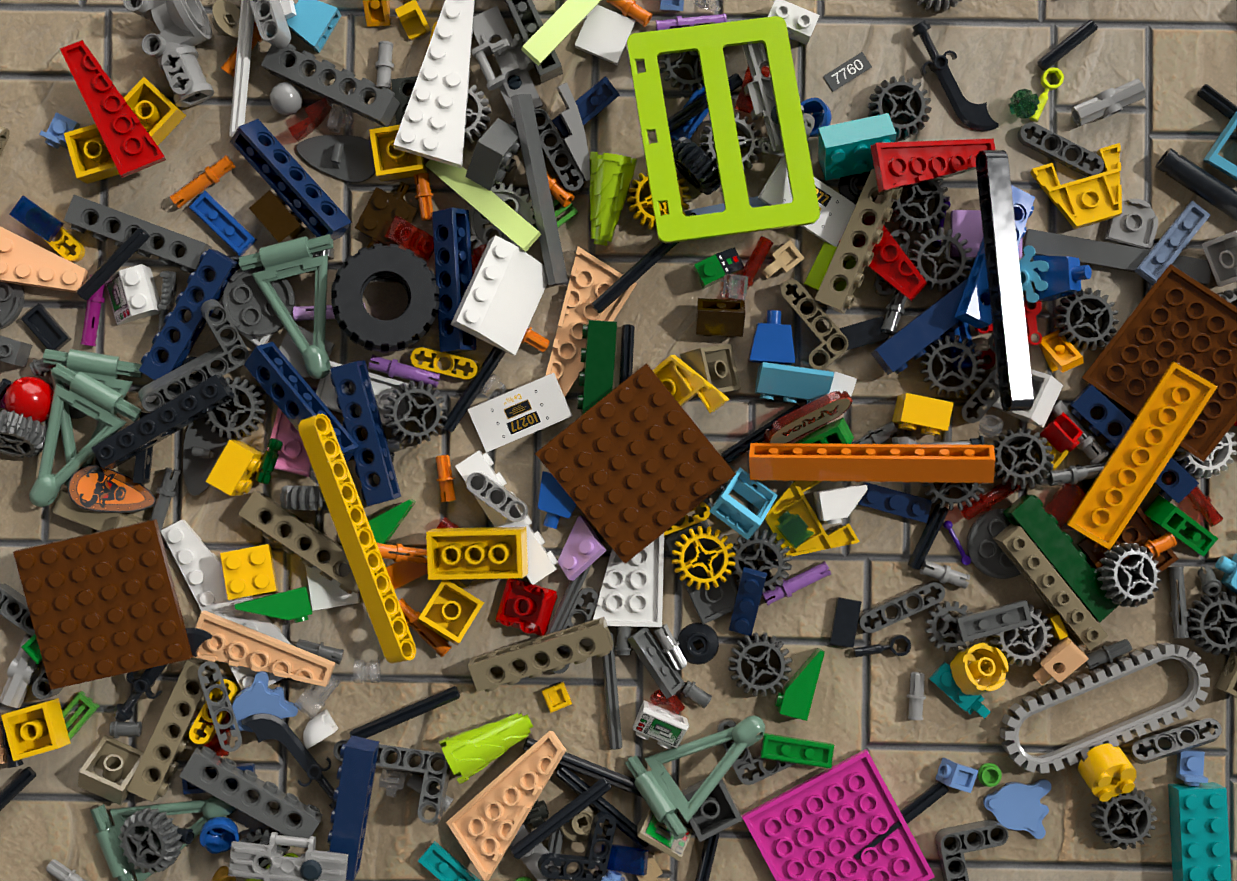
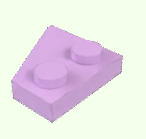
M580 515L577 518L558 559V564L566 577L572 581L607 551L585 517Z

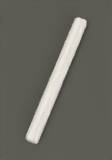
M241 0L229 131L231 138L237 128L245 124L254 15L249 0Z

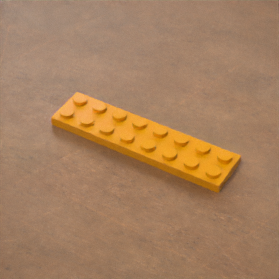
M1172 361L1067 525L1110 550L1218 386Z

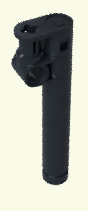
M1172 148L1167 149L1158 160L1155 168L1165 172L1166 175L1237 221V191L1184 156L1179 155Z

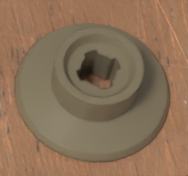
M217 0L212 8L214 28L223 36L238 38L240 9L227 0Z
M591 805L563 825L560 831L565 838L573 842L588 840L593 818L598 811ZM583 818L584 824L579 825L577 820Z

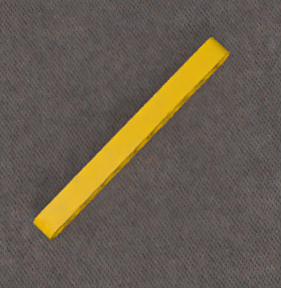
M324 414L303 419L298 425L299 434L383 654L391 664L412 660L416 655L415 643L332 424Z

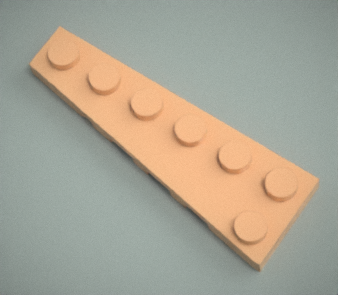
M205 610L201 612L196 628L212 634V638L201 644L195 658L213 662H225L235 667L243 666L251 668L253 671H265L273 673L275 676L292 678L293 680L323 687L328 685L336 664L333 661Z

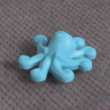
M1027 245L1023 249L1024 257L1019 260L1022 293L1026 291L1027 301L1035 303L1039 300V295L1034 293L1032 281L1038 291L1046 290L1048 283L1041 280L1034 269L1038 268L1039 271L1046 272L1049 269V264L1042 260L1030 262L1036 250L1033 246Z

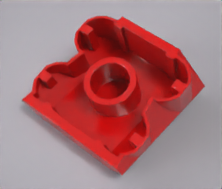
M508 578L495 621L505 626L521 629L528 634L544 636L548 630L555 602L558 599L557 592L522 580Z

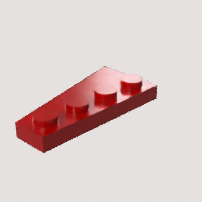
M867 217L864 225H872L876 217ZM883 225L882 239L879 244L875 243L872 250L874 253L873 259L868 267L912 301L927 282ZM857 239L855 247L864 246L866 239Z

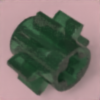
M1020 89L1010 98L1011 103L1008 106L1011 114L1015 113L1016 117L1026 119L1035 114L1036 110H1038L1037 105L1040 102L1037 93L1032 94L1031 90Z

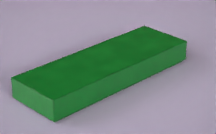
M764 733L760 758L831 769L835 745L833 743Z

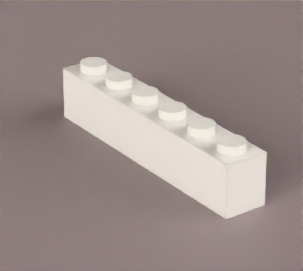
M477 451L455 466L465 482L470 474L481 472L502 487L507 484L501 473L498 472L496 474L491 466L494 462L487 452L483 454L481 451ZM480 476L473 478L472 486L477 490L483 488V478ZM495 490L491 495L492 501L496 504H500L503 501V493ZM474 495L494 527H526L528 575L526 576L532 585L557 569L555 565L558 563L552 551L547 553L543 547L545 541L538 531L534 533L530 527L532 521L528 514L522 521L512 522ZM514 504L510 509L511 515L515 518H519L523 514L517 507L518 504Z

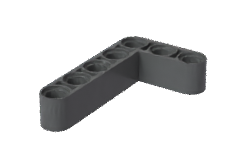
M210 299L201 306L202 316L219 346L143 386L139 391L138 397L146 411L153 412L215 374L224 376L244 365L250 354L245 343L219 301ZM212 309H219L218 315L209 317V312ZM226 328L231 329L229 335L225 337L220 336L222 330ZM237 348L242 349L239 355L231 356L233 350ZM214 360H221L217 367H210ZM192 372H199L197 378L189 379V375ZM170 384H178V387L175 390H167ZM150 395L157 396L153 402L145 401Z
M0 584V614L33 636L35 630L25 596L7 584ZM15 603L20 607L18 614L14 611ZM45 668L32 686L33 695L40 700L53 697L63 689V687L53 690L50 688L49 693L45 691L44 683L47 682L49 684Z
M348 740L338 741L333 748L334 756L342 763L343 758H340V751L343 743L346 744ZM379 744L376 769L424 775L418 806V817L426 825L434 826L438 824L443 816L451 771L444 754ZM392 753H397V761L394 764H388V756ZM415 756L421 757L420 765L412 768L410 766L411 759ZM440 759L444 760L445 765L443 769L435 771L433 769L434 763ZM438 783L440 791L436 795H430V786ZM430 807L435 808V816L430 820L425 819V811Z
M988 819L939 830L935 836L943 881H969L964 853L1004 845L1008 840L1007 829L997 820ZM994 828H999V834L996 837H990L991 831ZM976 832L975 840L968 842V835ZM947 837H953V843L949 846H944V840ZM951 861H958L955 869H948Z

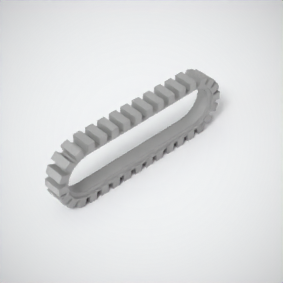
M1167 642L1158 643V647L1148 645L1143 648L1144 652L1136 650L1129 653L1131 658L1126 656L1117 658L1118 664L1113 662L1103 664L1104 670L1098 667L1089 670L1091 676L1082 673L1076 676L1077 681L1073 679L1062 681L1065 690L1058 684L1048 687L1052 696H1050L1049 692L1041 690L1035 693L1038 702L1036 698L1029 695L1022 698L1024 708L1014 703L1009 708L1014 716L1005 714L1002 722L1008 725L1009 728H1000V737L1006 740L1001 742L1004 751L1010 754L1008 757L1025 770L1031 772L1036 770L1041 774L1050 773V765L1052 769L1059 771L1065 768L1062 759L1071 766L1078 763L1075 754L1083 760L1087 759L1088 755L1086 753L1090 751L1089 748L1092 749L1103 743L1112 744L1113 747L1119 745L1117 738L1123 742L1133 740L1131 733L1140 737L1147 734L1145 728L1154 731L1160 728L1159 723L1164 725L1173 723L1172 717L1179 720L1188 717L1185 709L1195 712L1201 707L1195 699L1205 701L1208 695L1207 692L1200 690L1201 687H1210V678L1202 676V674L1208 672L1205 663L1199 662L1201 657L1195 652L1190 651L1189 648ZM1176 659L1187 670L1189 677L1187 689L1182 696L1174 701L1044 755L1035 756L1027 754L1020 745L1018 737L1020 727L1024 720L1033 714L1162 660Z

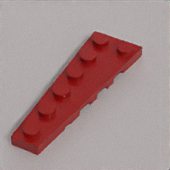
M81 40L60 48L121 178L166 161L160 148L104 72L84 41Z
M994 138L875 143L871 146L878 191L884 192L976 168V156L979 151L996 150Z

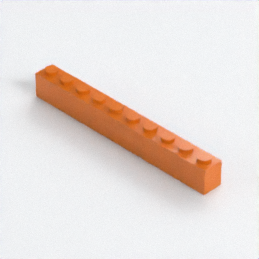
M750 443L749 470L750 480L962 482L981 484L994 483L995 453L994 445Z

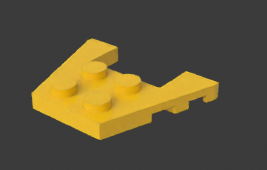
M1120 143L1101 148L1097 151V154L1104 161V172L1061 185L1053 163L1032 168L1030 171L1036 182L1074 229L1119 217L1122 214Z
M670 355L652 370L681 407L696 395L699 396L709 413L715 412L729 401L726 395L676 355Z
M794 481L767 513L765 521L772 533H777V542L783 538L785 541L781 547L789 546L790 548L785 555H792L793 557L860 542L849 523L828 535L803 494L822 481Z

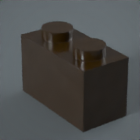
M269 190L249 209L278 243L295 239L305 230L301 224L302 221L293 211L291 212L286 207L287 204L278 194Z
M698 298L696 335L707 337L716 335L729 338L743 337L746 313L745 300Z

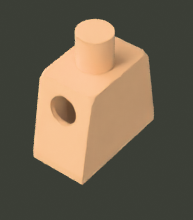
M1069 636L1061 640L1056 638L1052 646L1045 650L1047 655L1041 654L1039 656V662L1042 667L1033 674V677L1042 686L1052 677L1060 683L1089 658Z

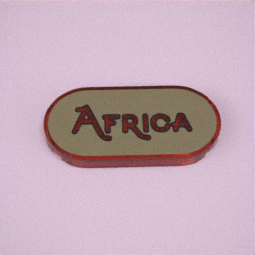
M840 391L826 394L776 420L772 424L773 429L771 431L767 429L764 437L768 443H789L841 416L851 406L852 398L847 391H843L842 394Z

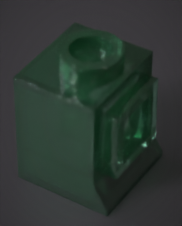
M787 510L777 518L779 523L775 527L793 548L799 547L814 534V532L806 529L808 527L807 524L796 513H789Z

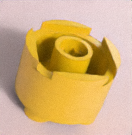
M979 643L960 651L951 661L950 668L955 683L964 694L982 695L1003 686L1006 681V673L1008 672V662L1002 651L997 647H992L987 643Z
M1112 744L1096 746L1086 753L1088 755L1087 759L1084 762L1081 759L1078 764L1080 775L1092 793L1102 802H1106L1119 794L1129 793L1135 788L1136 769L1118 746L1113 747Z

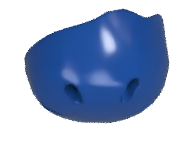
M809 98L801 103L804 108L802 115L804 113H813L812 116L814 117L815 124L809 137H818L819 127L829 126L832 114L830 108L820 98Z
M215 817L208 820L200 831L201 845L212 854L231 850L232 842H239L237 825L226 817Z

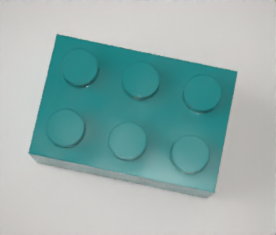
M889 113L819 127L818 161L825 181L862 174L875 169L871 146L875 143L896 142V131Z

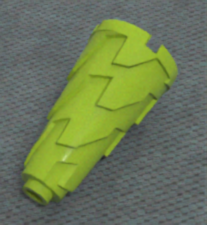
M598 152L590 153V239H594V244L608 246V241L612 242L615 228L618 224L636 168V158L632 159V157L604 152L603 155H599Z
M516 713L497 722L464 731L451 738L447 737L439 741V744L442 746L441 749L453 774L459 777L457 778L458 783L462 784L469 780L471 776L484 769L490 762L503 755L510 747L528 737L533 724L527 714L523 716L522 713Z

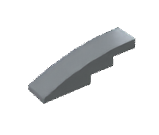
M566 82L556 87L567 108L560 112L559 115L570 134L562 138L579 168L584 181L590 180V163L585 130L577 104Z

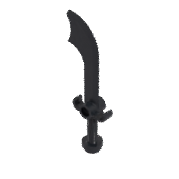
M925 20L913 26L914 37L920 36L931 61L921 66V74L923 76L926 75L925 66H929L930 70L936 73L957 117L966 126L979 131L998 128L999 123L995 122L988 113L987 102L975 104L963 96L946 58V55H950L952 60H955L957 58L956 53L949 50L943 55H939L927 32L931 29V26Z
M186 628L192 655L197 657L199 647L204 641L211 639L212 634L198 628ZM168 664L146 669L139 679L133 677V672L127 673L126 679L130 684H134V691L124 704H117L114 708L113 715L117 720L125 722L131 719L133 716L132 708L144 692L150 699H155L161 695L162 690L154 694L151 691V687L154 686L155 681Z
M261 713L248 716L241 721L242 725H246L254 731L258 743L267 739H274L283 743L310 778L307 783H303L301 779H298L299 785L306 787L311 784L312 779L316 780L321 785L320 787H322L323 791L331 798L330 808H336L337 802L333 801L335 790L322 773V771H327L331 767L332 762L329 757L326 758L329 762L328 767L322 768L286 722L277 716Z

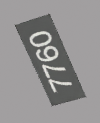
M861 52L823 77L834 92L872 68L864 53Z

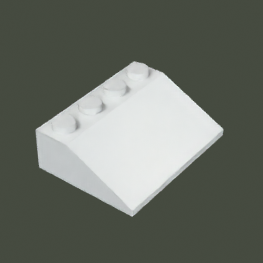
M495 235L489 240L451 325L515 356L548 283L545 265L516 245Z

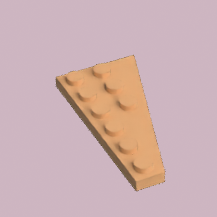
M0 226V282L77 293V290L86 282L88 275L86 269Z
M579 246L577 247L545 375L555 374L564 397L567 396L579 377V373L584 369V362H580L581 348L586 347V339L582 338L583 324H587V320L614 321L637 285L636 282L632 284L602 313L596 312L592 307V303L623 274Z
M553 731L546 733L446 822L484 881H489L566 752L565 747Z

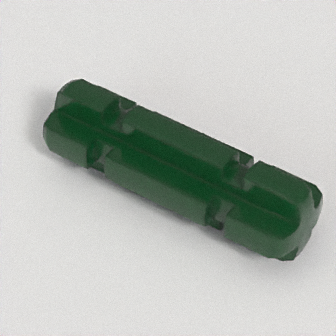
M274 438L269 440L267 445L269 449L265 451L260 465L261 471H258L256 481L263 484L269 483L272 476L270 472H273L279 456L277 453L281 451L282 441Z

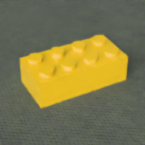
M526 527L437 528L426 532L428 580L524 578L528 575Z

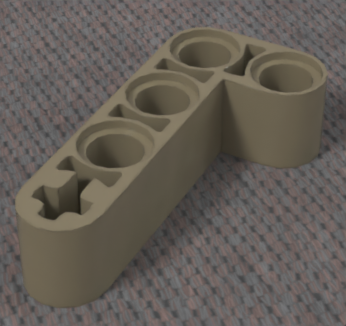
M787 280L781 287V293L822 342L810 353L809 363L814 369L823 370L845 353L848 348V340L797 280ZM789 285L792 287L798 286L796 292L800 297L803 294L806 295V297L799 300L797 305L793 304L797 299L792 294L786 295ZM805 302H810L814 305V310L809 315L801 312V306ZM820 320H826L829 323V329L825 333H820L816 330V323ZM839 337L844 340L845 345L842 350L835 351L831 347V341ZM817 353H823L826 356V363L822 366H816L813 363V356Z
M62 489L52 510L56 515L98 531L146 521L129 513H101L84 510L71 500L67 490Z

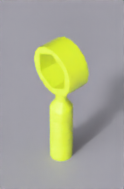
M1049 68L1042 74L1040 80L1045 90L1039 95L1029 117L1031 121L1038 122L1048 100L1049 90H1055L1063 83L1064 75L1058 68ZM1048 73H1054L1059 80L1056 85L1048 83L1046 80Z

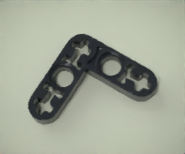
M608 812L597 813L592 821L585 856L546 853L538 860L539 871L544 877L551 879L601 881L607 871L616 829L615 819ZM606 819L609 822V824L604 825V827L602 828L600 826V823H604ZM602 841L605 843V847L601 852H594V845L597 842ZM550 861H552L555 866H550L549 870H547L545 865H549ZM572 862H576L578 864L577 870L573 873H567V866ZM596 865L599 868V870L594 871L593 874L589 870H587L594 869Z

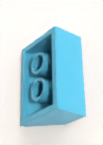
M762 362L758 366L755 394H760V399L774 400V396L783 397V402L797 403L798 399L807 401L806 405L820 407L821 403H825L828 400L834 372Z

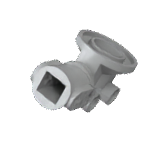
M123 0V4L128 10L149 21L155 22L161 33L158 35L147 34L143 38L141 45L145 53L158 59V64L164 70L175 94L173 99L176 106L190 107L212 97L214 90L211 84L206 81L197 60L198 52L194 47L212 38L211 24L201 1Z

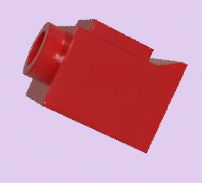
M1063 412L1044 428L1040 436L1046 438L1057 451L1062 453L1065 450L1068 452L1072 451L1080 443L1077 439L1084 432Z

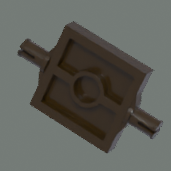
M400 182L395 194L388 193L378 187L375 188L355 226L356 230L366 234L370 239L366 249L371 248L373 244L387 246L395 244L400 246L418 212V208L408 204L403 199L410 187L407 184Z

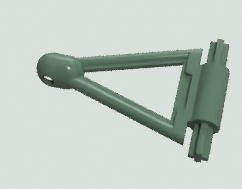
M330 234L308 239L305 236L262 247L258 253L239 257V266L242 268V271L265 267L264 271L251 275L302 354L308 375L317 380L325 378L331 368L328 353L325 349L328 254L313 258V253L334 248V242ZM315 270L313 345H309L270 282Z
M45 349L43 354V363L54 365L59 363L67 366L68 369L77 374L83 372L124 395V398L133 381L117 379V376L142 377V372L139 371L142 364L120 361L118 356L70 349L69 352ZM51 375L53 389L55 388V383L66 387L64 382ZM64 403L60 430L67 464L77 454L69 404ZM99 422L90 441L107 425ZM95 454L80 468L91 465ZM71 477L65 482L67 488Z
M57 363L56 367H53L51 375L70 387L67 389L55 383L38 478L29 493L31 503L37 507H46L52 504L60 492L61 486L94 455L91 447L117 433L127 423L125 420L114 415L115 412L134 422L142 414V410L125 401L124 395L83 372L77 374ZM64 403H67L107 426L55 475L51 472Z
M748 716L735 727L680 745L677 748L674 747L645 757L644 759L652 769L651 771L645 769L637 755L628 758L625 764L636 779L634 785L659 823H665L675 840L682 839L688 833L677 817V812L680 811L688 823L744 749L752 746L763 737L765 724L758 716ZM733 740L734 744L688 802L663 764Z
M212 796L207 800L110 809L115 825H112L104 804L90 811L99 831L95 835L112 877H117L119 881H135L131 870H134V863L127 864L129 858L122 856L124 849L119 847V845L123 841L118 838L122 833L120 828L125 824L124 821L133 813L149 807L152 810L158 808L160 813L167 812V815L202 812L204 816L189 828L193 829L194 840L208 820L215 817H226L237 808ZM183 844L179 850H182L187 844ZM141 868L134 870L138 881H145L152 875L150 872L142 873Z

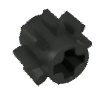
M538 799L536 800L525 819L526 825L532 823L533 827L537 828L545 822V818L549 817L548 808L544 800L539 802Z

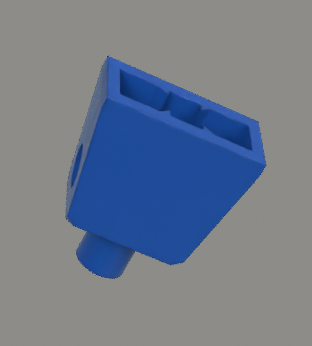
M1033 256V261L1042 260L1049 264V269L1046 272H1041L1038 268L1034 269L1041 280L1048 283V288L1044 291H1038L1035 287V293L1039 295L1038 301L1049 302L1081 291V280L1091 278L1092 271L1090 266H1080L1079 258L1069 256Z
M768 310L767 323H758L756 325L748 362L787 365L795 363L791 325L781 324V311Z
M543 471L538 509L547 512L543 525L557 529L560 516L570 518L576 503L551 473Z

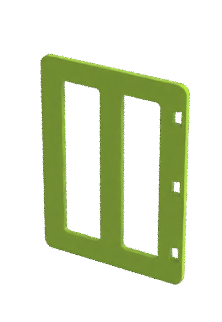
M773 16L631 34L628 37L627 50L657 235L660 241L663 243H674L810 225L817 222L820 217V209L787 25L782 17ZM763 43L766 48L792 202L754 208L749 204L723 48ZM697 51L699 54L725 206L723 212L685 216L682 211L657 59L659 55ZM636 61H644L645 72L638 74ZM647 131H655L657 143L649 144ZM659 202H667L669 214L661 216Z

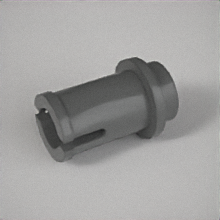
M44 358L40 360L33 359V362L30 363V368L35 376L40 375L42 377L44 373L50 371L56 365L43 363Z
M1204 566L1206 574H1204L1201 567L1197 573L1202 582V591L1209 596L1219 594L1222 585L1216 579L1212 567Z
M616 626L617 647L614 650H617V655H631L633 648L627 640L631 637V626Z
M687 681L681 689V693L684 694L683 697H688L702 706V708H706L712 695L695 685L696 682Z
M116 719L115 722L110 723V736L115 738L120 736L140 737L142 734V722H121Z

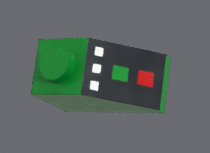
M735 247L714 254L694 264L693 267L703 289L745 269Z

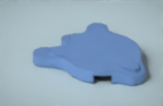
M265 671L257 672L252 685L243 689L234 699L232 708L240 731L254 732L251 728L241 723L243 719L254 714H271L282 719L294 717L298 713V706L285 700L283 688L276 687L273 690L268 688L269 674ZM234 724L230 726L231 729H235Z
M1041 779L1033 784L1021 782L1005 783V786L999 791L996 790L994 793L986 795L983 799V805L993 813L1004 827L1016 831L1025 830L1030 832L1036 839H1042L1046 834L1042 820L1049 813V808L1045 804H1041L1040 799L1050 792L1052 786L1046 779Z

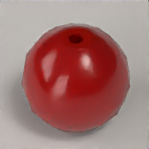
M19 378L6 390L4 397L5 409L8 412L14 411L19 415L23 413L24 418L31 416L32 421L38 420L40 423H43L49 418L54 391L47 382L40 378Z

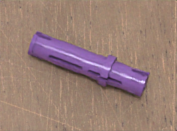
M725 13L689 18L677 16L676 19L656 20V31L685 26L727 22Z
M375 355L371 356L370 360L379 363V365L369 362L368 369L387 373L392 378L397 376L415 382L423 381L425 385L431 384L434 388H437L439 384L438 381L431 380L430 378L440 380V373L398 363L396 359L391 361Z
M823 561L821 564L786 581L783 579L784 583L781 586L776 585V589L773 591L768 589L765 593H762V596L769 606L773 602L784 597L789 598L792 596V593L826 576H830L831 572L828 570L829 567L826 562Z

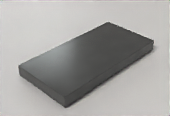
M707 520L664 538L672 559H679V555L672 554V550L680 551V547L676 546L675 542L679 541L682 544L685 542L681 538V534H685L687 538L691 537L688 531L690 528L693 529L695 534H698V526H702L703 533H706V528L709 526ZM699 539L705 550L719 547L711 539ZM693 543L685 551L684 563L695 555ZM698 547L700 551L698 556L700 557H697L695 562L702 561L707 566V569H709L707 565L709 560L707 559H710L712 554L705 555ZM722 554L715 557L712 561L714 573L719 570L722 564ZM702 566L687 569L694 576L708 577ZM724 572L722 576L726 578V582H722L720 578L716 579L719 585L717 588L714 587L712 582H709V590L705 589L704 583H701L700 589L697 590L695 588V581L689 587L686 585L689 578L686 577L683 580L702 624H706L733 611L738 588L732 575Z

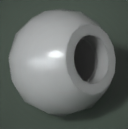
M279 83L270 93L271 105L279 114L287 116L294 114L301 108L303 103L302 92L291 83Z

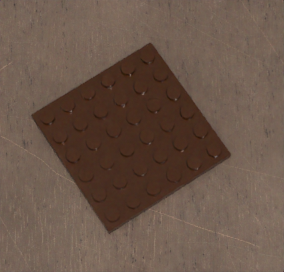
M1170 264L1084 374L1082 380L1093 385L1098 391L1136 417L1172 361L1218 386L1179 445V447L1203 463L1237 421V307Z
M647 363L535 453L624 564L736 475Z
M157 519L28 547L13 552L51 690L184 661L193 657Z

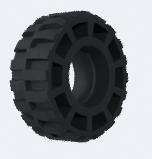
M373 244L371 248L366 249L364 247L359 249L358 253L353 256L350 255L345 260L343 266L339 267L332 284V309L340 329L352 342L363 346L364 349L369 351L375 350L380 351V353L398 352L405 350V348L411 345H415L430 330L439 308V288L433 271H430L426 266L427 263L422 258L415 256L413 251L398 248L399 245L390 244V246H382V244ZM376 278H393L399 281L407 292V307L399 317L393 320L384 321L376 319L364 307L363 292L366 286Z

